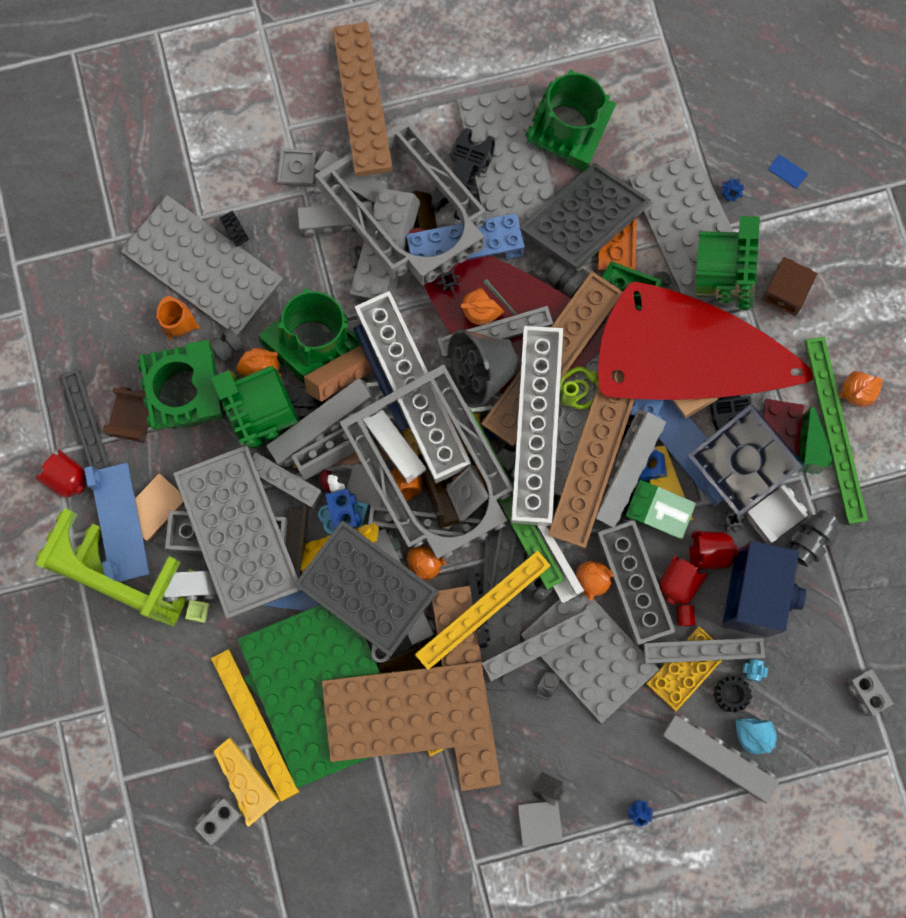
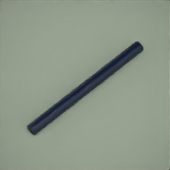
M355 326L353 330L385 397L393 392L363 326ZM397 401L388 405L399 431L403 432L409 429Z

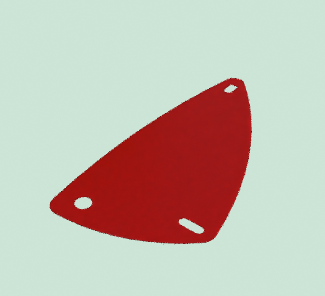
M640 282L630 283L615 303L604 329L598 361L599 389L605 396L614 398L683 400L729 397L808 383L813 378L811 368L773 338L740 318L688 295ZM635 291L641 294V311L635 309L633 295ZM802 368L803 376H793L791 369ZM614 370H620L624 373V380L621 383H617L612 379V372Z

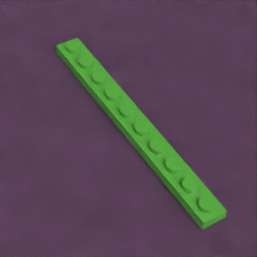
M825 336L805 340L806 351L827 441L830 446V454H832V463L846 523L850 525L866 522L868 518Z
M470 409L474 420L513 488L510 491L511 496L502 501L498 498L501 507L528 556L530 557L536 551H539L550 564V567L539 575L548 590L565 580L535 525L512 524L514 487Z

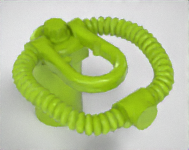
M578 366L569 370L561 379L559 399L564 406L585 410L591 406L593 398L583 405L576 402L588 394L589 386L587 382L577 379L573 382L565 383L564 387L562 385L569 376L582 372L597 388L599 383L598 374L595 371L592 372L582 366ZM577 384H582L585 387V391L577 397L579 391Z

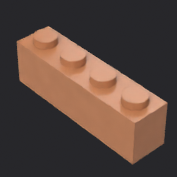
M361 345L304 376L306 393L319 401H323L349 386L358 378L361 379L373 372Z

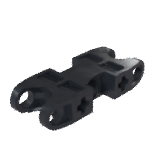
M465 128L456 139L449 157L455 163L452 172L468 191L476 197L477 190L471 184L477 171L486 173L493 158L495 137L488 136L481 144L472 145L473 131L472 129ZM435 187L431 209L432 211L439 212L442 207L444 208L450 202ZM455 209L454 218L460 220Z
M750 396L718 397V400L710 404L712 422L716 432L750 404L752 405Z

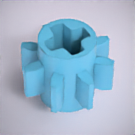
M749 659V663L743 664L742 673H747L746 679L761 682L762 677H767L768 668L764 667L763 661Z

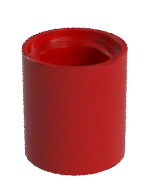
M694 605L677 606L678 626L696 625Z

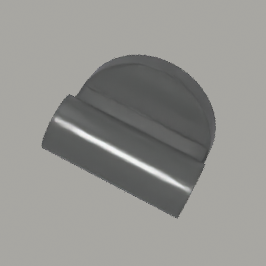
M355 246L348 250L353 268H357L362 251L361 246Z
M664 271L655 273L654 277L662 280L663 288L668 289L672 283L671 276Z

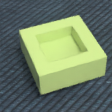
M190 600L185 619L206 623L210 604Z

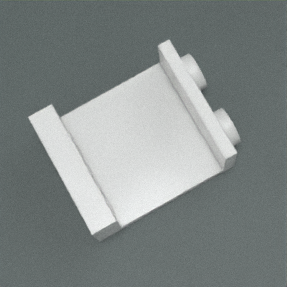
M785 485L744 514L768 545L808 516L805 506L797 502L794 498V492L789 487L786 488Z

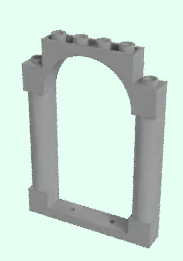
M405 120L387 131L389 149L397 145L404 154L408 153L457 210V215L463 224L464 232L459 242L452 249L432 257L414 256L400 249L341 179L354 171L352 153L315 174L317 187L328 200H332L379 257L380 264L393 279L403 276L410 270L423 286L427 282L434 281L443 272L446 273L451 270L457 263L464 262L468 256L478 253L483 249L484 235L478 228L486 221V210L409 121Z
M444 364L340 421L342 428L408 547L413 545L416 548L424 544L423 539L426 538L437 559L442 557L444 560L454 554L452 552L454 549L459 547L462 550L471 545L469 541L474 538L480 540L488 535L487 531L493 528L497 531L505 526L504 522L507 521V518L496 499L500 498L502 501L511 496L510 491L513 488ZM430 382L483 475L489 491L488 508L481 522L469 532L457 536H443L433 533L419 522L363 421L366 417Z

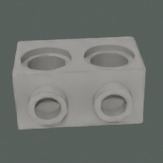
M866 669L847 681L849 692L853 697L856 696L859 701L858 706L863 714H867V716H874L894 704L873 669ZM861 679L866 682L865 690H862L859 686ZM872 697L876 698L877 700V706L875 708L872 707L870 704V699Z
M227 797L222 800L220 798L217 799L211 806L213 810L208 815L204 813L196 821L198 825L195 829L211 846L243 816V813ZM222 807L229 809L230 815L228 818L221 816L220 811ZM208 822H212L215 825L213 833H209L206 830Z

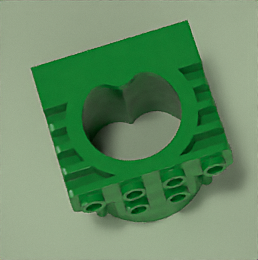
M569 70L568 74L562 75L559 78L556 77L554 82L550 81L532 119L535 123L533 127L529 126L525 134L528 137L526 143L537 145L536 148L539 149L541 147L547 150L546 153L552 152L556 154L557 158L567 159L565 163L585 171L594 155L616 103L609 100L610 96L605 94L603 88L595 79ZM562 106L574 108L583 115L586 120V126L576 127L568 125L561 121L552 110Z
M740 216L739 232L700 231L696 269V296L716 297V301L722 304L735 302V307L739 308V310L746 311L754 308L760 217Z
M305 288L303 293L293 297L286 304L280 319L277 322L274 321L259 335V343L268 351L277 352V359L304 384V376L360 345L355 332L348 328V317L342 311L338 302L325 293L309 291L308 288ZM318 322L327 326L332 331L335 339L322 346L308 347L299 341L297 334L292 333L298 326L304 323Z
M209 340L185 344V347H174V349L170 350L163 349L160 352L153 351L145 355L139 354L140 360H137V365L143 375L140 383L146 393L143 401L145 408H148L149 411L146 419L148 426L152 427L154 431L171 427L173 429H177V427L190 428L204 422L225 418L222 401L219 399L211 377L216 376L217 372L212 345ZM194 371L191 381L197 388V394L191 402L180 407H170L159 401L161 389L170 377L179 372Z
M273 365L243 378H240L230 370L211 377L219 399L222 401L228 419L233 426V431L239 438L238 442L240 445L250 448L263 445L262 441L274 439L279 436L278 433L282 429L298 423L296 412L285 386Z

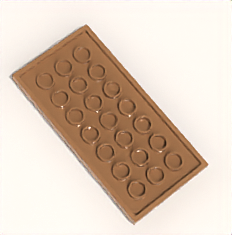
M482 662L431 667L429 670L423 668L322 680L331 762L491 743Z

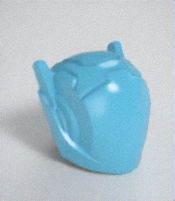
M755 718L735 719L737 737L745 751L751 754H763L772 752V749L776 747L777 734L771 720L757 721Z

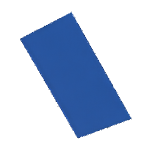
M780 154L768 168L796 189L808 174Z

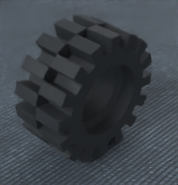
M233 210L219 217L236 247L249 240Z
M729 676L717 683V686L714 688V696L716 698L715 702L719 704L721 709H724L726 712H740L746 709V706L750 704V699H752L750 693L752 690L751 688L749 689V684L744 681L745 679L738 676ZM730 686H734L740 691V698L736 702H731L726 698L725 692Z

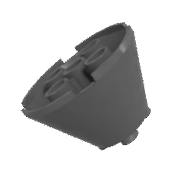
M467 330L456 331L449 339L447 358H451L452 368L449 369L450 376L465 403L474 405L475 408L486 404L515 376L517 366L521 363L518 354H515L509 339L504 340Z

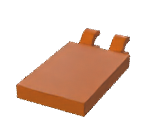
M637 217L598 251V272H605L610 261L636 270Z

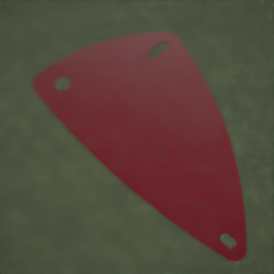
M414 228L411 229L408 234L426 230ZM491 255L465 260L454 265L451 270L454 269L455 276L460 275V278L456 279V282L460 285H454L453 292L447 288L443 292V285H437L442 280L438 276L434 281L424 284L436 311L451 335L459 330H468L482 326L471 323L465 317L461 308L464 297L469 292L482 287L490 300H494L505 311L492 322L515 316L483 283L485 279L490 282L517 315L548 306L554 324L571 301V298ZM451 276L444 278L446 280L445 284L453 283ZM603 321L569 370L578 366L585 367L600 351L601 340L607 322ZM523 335L509 339L515 354H518L521 360L520 365L517 366L515 376L522 366ZM574 373L573 375L569 376L567 379L564 380V382L567 381V380H568L569 378H571L572 376H574L576 373ZM515 376L499 390L502 394L508 388V386L513 381Z

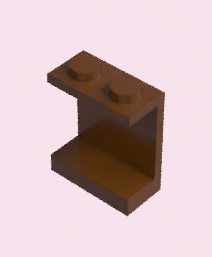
M783 257L762 301L796 317L818 273L796 263L792 259Z
M127 387L113 388L112 392L116 395L110 423L109 425L104 424L103 433L111 437L144 443L148 429L146 416L149 415L148 408H145L143 397H146L145 391L138 390V392H133Z

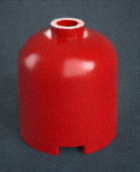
M59 449L58 455L53 453L41 466L43 472L41 475L37 474L35 479L62 498H69L75 494L79 495L86 487L84 485L86 481L85 470Z
M693 531L691 539H694L693 546H689L690 564L695 565L698 568L697 570L726 569L732 565L735 557L738 556V546L735 545L733 538L729 534L724 532Z
M676 555L673 556L663 574L659 588L665 595L664 600L673 605L676 602L687 604L692 601L708 575L705 572L700 574L701 572L697 570V567L682 558L678 561L679 558Z

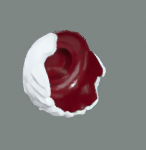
M324 469L320 473L319 482L322 489L326 492L333 493L345 489L344 484L340 483L338 477L331 475L333 473L331 470Z

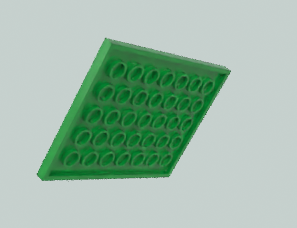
M319 605L237 639L296 788L371 758L331 762L322 680L380 674V670L372 657L371 648L365 637L325 607Z

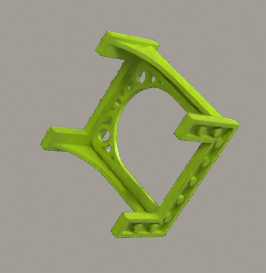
M64 508L63 512L61 511L56 518L54 529L46 537L47 543L45 547L38 552L35 565L75 580L141 611L140 614L174 627L187 601H185V597H178V601H173L170 604L163 601L162 598L180 562L170 556L168 557L150 595L117 582L104 575L99 555V540L102 535L101 528L92 523L91 527H88L84 533L85 539L82 545L80 544L74 553L70 542L69 530L78 514Z

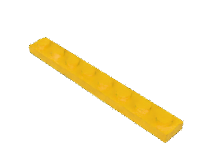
M536 551L415 655L429 670L548 569L550 564L539 551Z
M228 649L211 658L280 801H284L300 791L295 786L291 773L231 651Z

